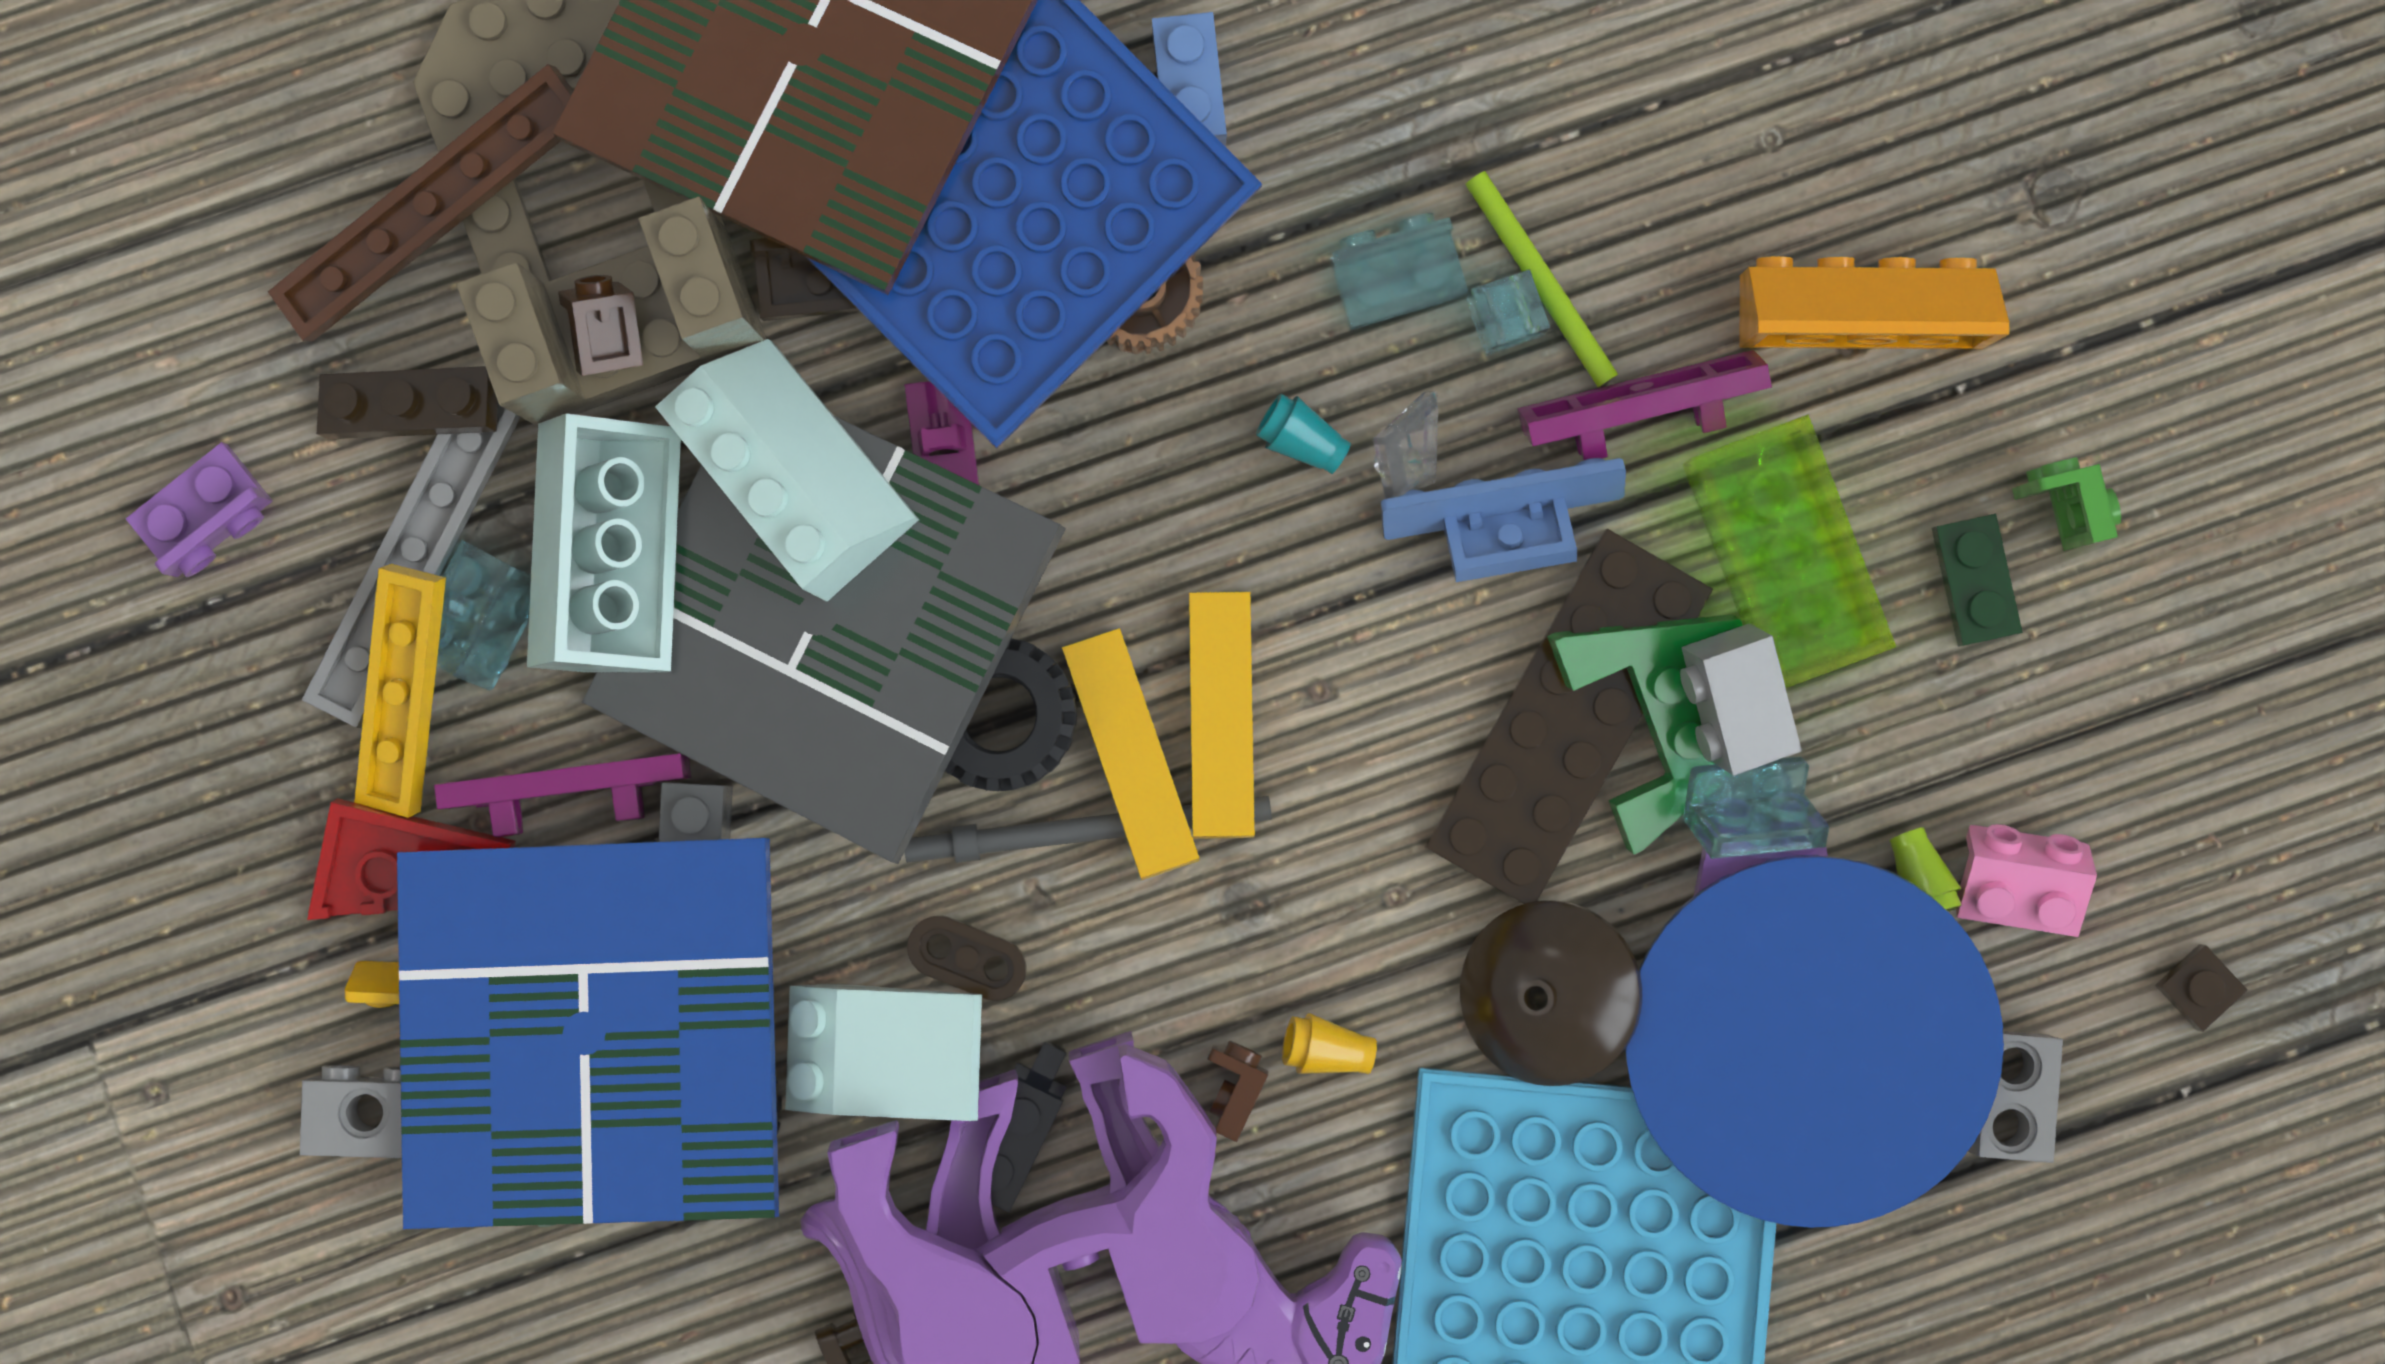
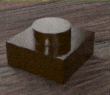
M2199 944L2155 985L2197 1031L2202 1032L2248 991L2209 947L2203 944Z

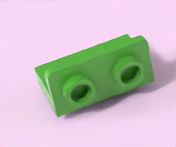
M2078 457L2040 466V468L2027 471L2028 483L2012 488L2015 500L2049 492L2063 551L2118 537L2115 525L2121 523L2120 505L2112 488L2106 489L2100 464L2080 469Z

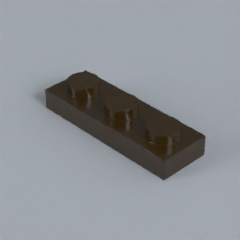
M485 366L320 374L316 434L326 439L497 432L498 400Z

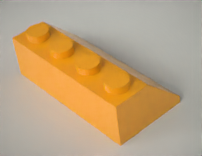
M1771 256L1757 258L1756 267H1748L1740 274L1739 348L1984 349L2009 335V318L1996 268H1977V259L1946 258L1940 260V268H1916V259L1891 257L1879 259L1878 268L1855 267V259L1850 257H1825L1817 259V267H1793V258Z

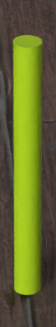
M1486 171L1465 183V186L1596 386L1599 388L1618 375L1617 371Z

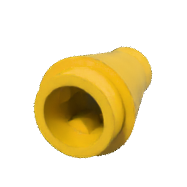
M1308 1013L1305 1018L1292 1016L1284 1036L1282 1061L1284 1065L1296 1067L1298 1074L1341 1072L1370 1074L1375 1063L1377 1041L1376 1038L1363 1036L1311 1013Z

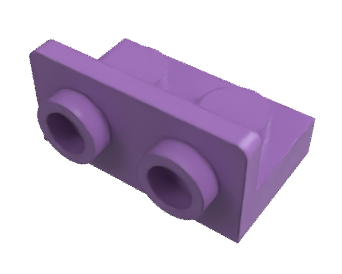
M221 442L129 515L126 520L158 559L155 562V566L162 574L179 577L183 573L185 577H191L203 570L215 559L216 554L212 549L232 535L234 539H238L258 526L264 519L260 511L273 502V500L229 445Z

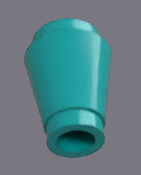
M1282 393L1270 405L1256 431V436L1266 441V449L1316 468L1324 469L1330 474H1333L1338 469L1351 446L1350 442L1343 439L1336 430L1298 396L1291 400Z

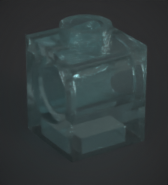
M1530 269L1471 289L1466 298L1485 356L1543 337L1550 328Z

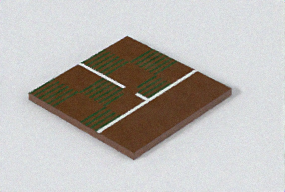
M620 0L552 134L564 143L685 200L699 196L712 213L881 293L889 295L1038 0Z

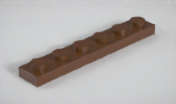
M550 64L543 67L268 291L302 341L313 342L561 142L552 134V131L571 97L573 89L557 67Z

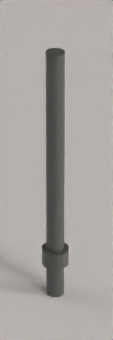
M1269 796L1254 797V822L1272 820ZM1192 805L1182 806L1189 829H1192ZM1118 813L977 830V824L952 826V833L912 837L905 850L906 863L955 857L956 863L981 860L980 854L1121 838L1126 837Z

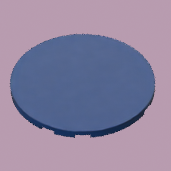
M1794 855L1769 859L1766 862L1744 868L1731 875L1728 874L1698 892L1671 917L1652 942L1640 965L1639 972L1642 983L1641 1014L1636 1031L1626 1047L1630 1083L1638 1109L1651 1135L1674 1166L1695 1186L1715 1200L1736 1211L1764 1221L1809 1228L1849 1225L1883 1216L1909 1204L1943 1180L1966 1155L1988 1119L1999 1086L2004 1052L2002 1016L1991 975L1978 949L1955 918L1931 895L1889 870L1858 860L1854 861L1819 855Z

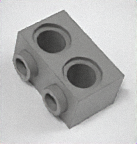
M2003 1031L2004 1051L2016 1047L2023 1057V1067L2019 1075L2011 1080L2005 1081L2000 1077L1996 1098L1988 1119L1968 1152L1978 1157L2054 1163L2063 1039L2044 1034ZM2012 1109L2018 1118L2017 1132L2011 1139L1999 1142L1993 1134L1994 1119L2002 1111Z

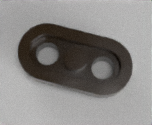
M943 915L928 917L913 928L908 938V956L913 966L919 972L971 994H982L984 999L998 1001L1009 998L1021 988L1025 981L1027 963L1024 954L1018 946L1009 940ZM941 934L949 939L951 950L946 957L938 958L930 953L928 943L933 935ZM999 957L1007 963L1008 973L1005 978L993 980L987 976L985 964L988 959Z

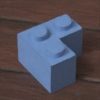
M1213 12L1152 18L1157 79L1226 147L1227 132Z

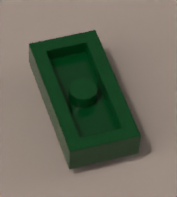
M1991 514L1931 528L1958 647L2023 633L1997 515Z

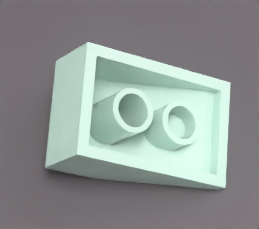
M848 984L790 986L785 1110L829 1115L977 1121L982 994Z

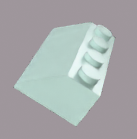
M769 339L701 365L655 406L803 590L825 601H829L919 521L918 517L777 346Z
M567 413L538 423L527 667L576 672H671L681 438L671 426Z

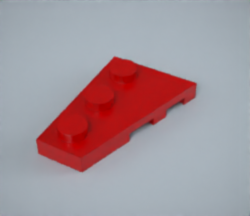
M337 798L330 803L307 920L360 913L361 916L384 914L387 911L398 910L397 852L515 848L516 840L494 837L490 834L411 816L407 818Z

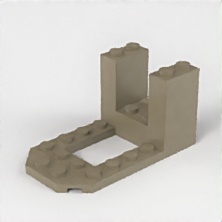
M460 0L450 4L413 81L438 153L547 64L557 67L574 91L620 0ZM516 179L512 180L463 220L481 275L456 283L500 406L538 426V423L566 413L577 415L691 374L703 364L767 339L724 219L712 213L699 196L685 200L643 180L654 213L638 218L648 246L554 280L551 279ZM593 275L612 276L613 282H619L630 289L634 294L643 365L586 376L580 375L576 371L568 310L560 305L558 292L575 288V280Z

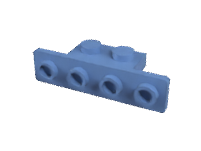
M1591 458L1583 460L1575 466L1549 471L1528 469L1516 474L1514 477L1491 481L1471 479L1460 482L1451 488L1434 491L1407 490L1393 498L1381 501L1384 538L1391 540L1445 530L1456 582L1577 562V547L1568 509L1624 498L1626 478L1624 461L1621 458L1612 460Z

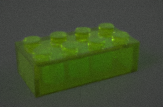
M1809 414L1697 455L1682 464L1742 624L1750 623L1772 635L1786 688L1896 647Z

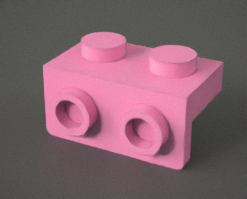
M1997 824L1989 827L1970 825L1966 835L1969 856L1960 884L1962 889L1958 891V897L1962 906L1956 908L1957 918L2079 937L2097 878L2090 846L2071 836L2062 834L2046 837L2021 833L2006 825Z

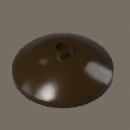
M1543 900L1526 903L1507 910L1492 920L1479 933L1471 945L1463 964L1460 979V1002L1465 1024L1471 1037L1481 1052L1495 1066L1510 1076L1524 1082L1543 1086H1562L1581 1082L1595 1076L1610 1066L1623 1053L1639 1023L1642 1008V983L1638 965L1631 949L1620 933L1608 921L1595 912L1577 904L1556 900ZM1534 986H1540L1547 992L1548 1002L1544 1008L1535 1006L1531 1001L1530 994Z

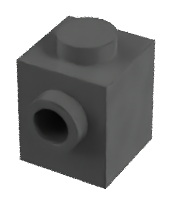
M662 783L659 842L730 839L733 786Z

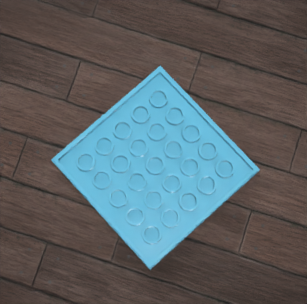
M1418 1067L1392 1364H1764L1776 1223L1760 1220L1734 1210L1715 1200L1684 1176L1663 1153L1648 1130L1638 1109L1631 1086L1577 1082L1562 1086H1543L1524 1082L1510 1075Z

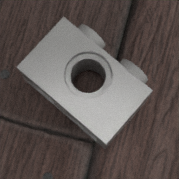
M327 1065L322 1066V1076H314L302 1080L300 1155L402 1158L400 1067L384 1068L383 1078L359 1077V1066ZM364 1094L374 1096L382 1105L383 1118L377 1127L368 1126L359 1118L357 1106Z

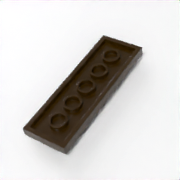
M1605 529L1424 848L1523 904L1536 902L1643 715L1627 667L1572 691L1564 683L1547 636L1555 632L1571 631L1572 633L1599 631V628L1622 626L1624 628L1657 625V622L1698 618L1713 588L1613 531Z

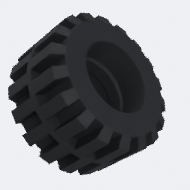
M1011 638L992 678L1014 680L1030 693L1036 710L1034 727L1023 743L1006 751H992L981 747L972 740L965 730L945 770L948 774L960 780L961 783L986 791L1016 790L1040 781V779L1052 772L1060 764L1061 759L1071 746L1075 726L1077 725L1074 692L1060 666L1047 653L1024 640Z

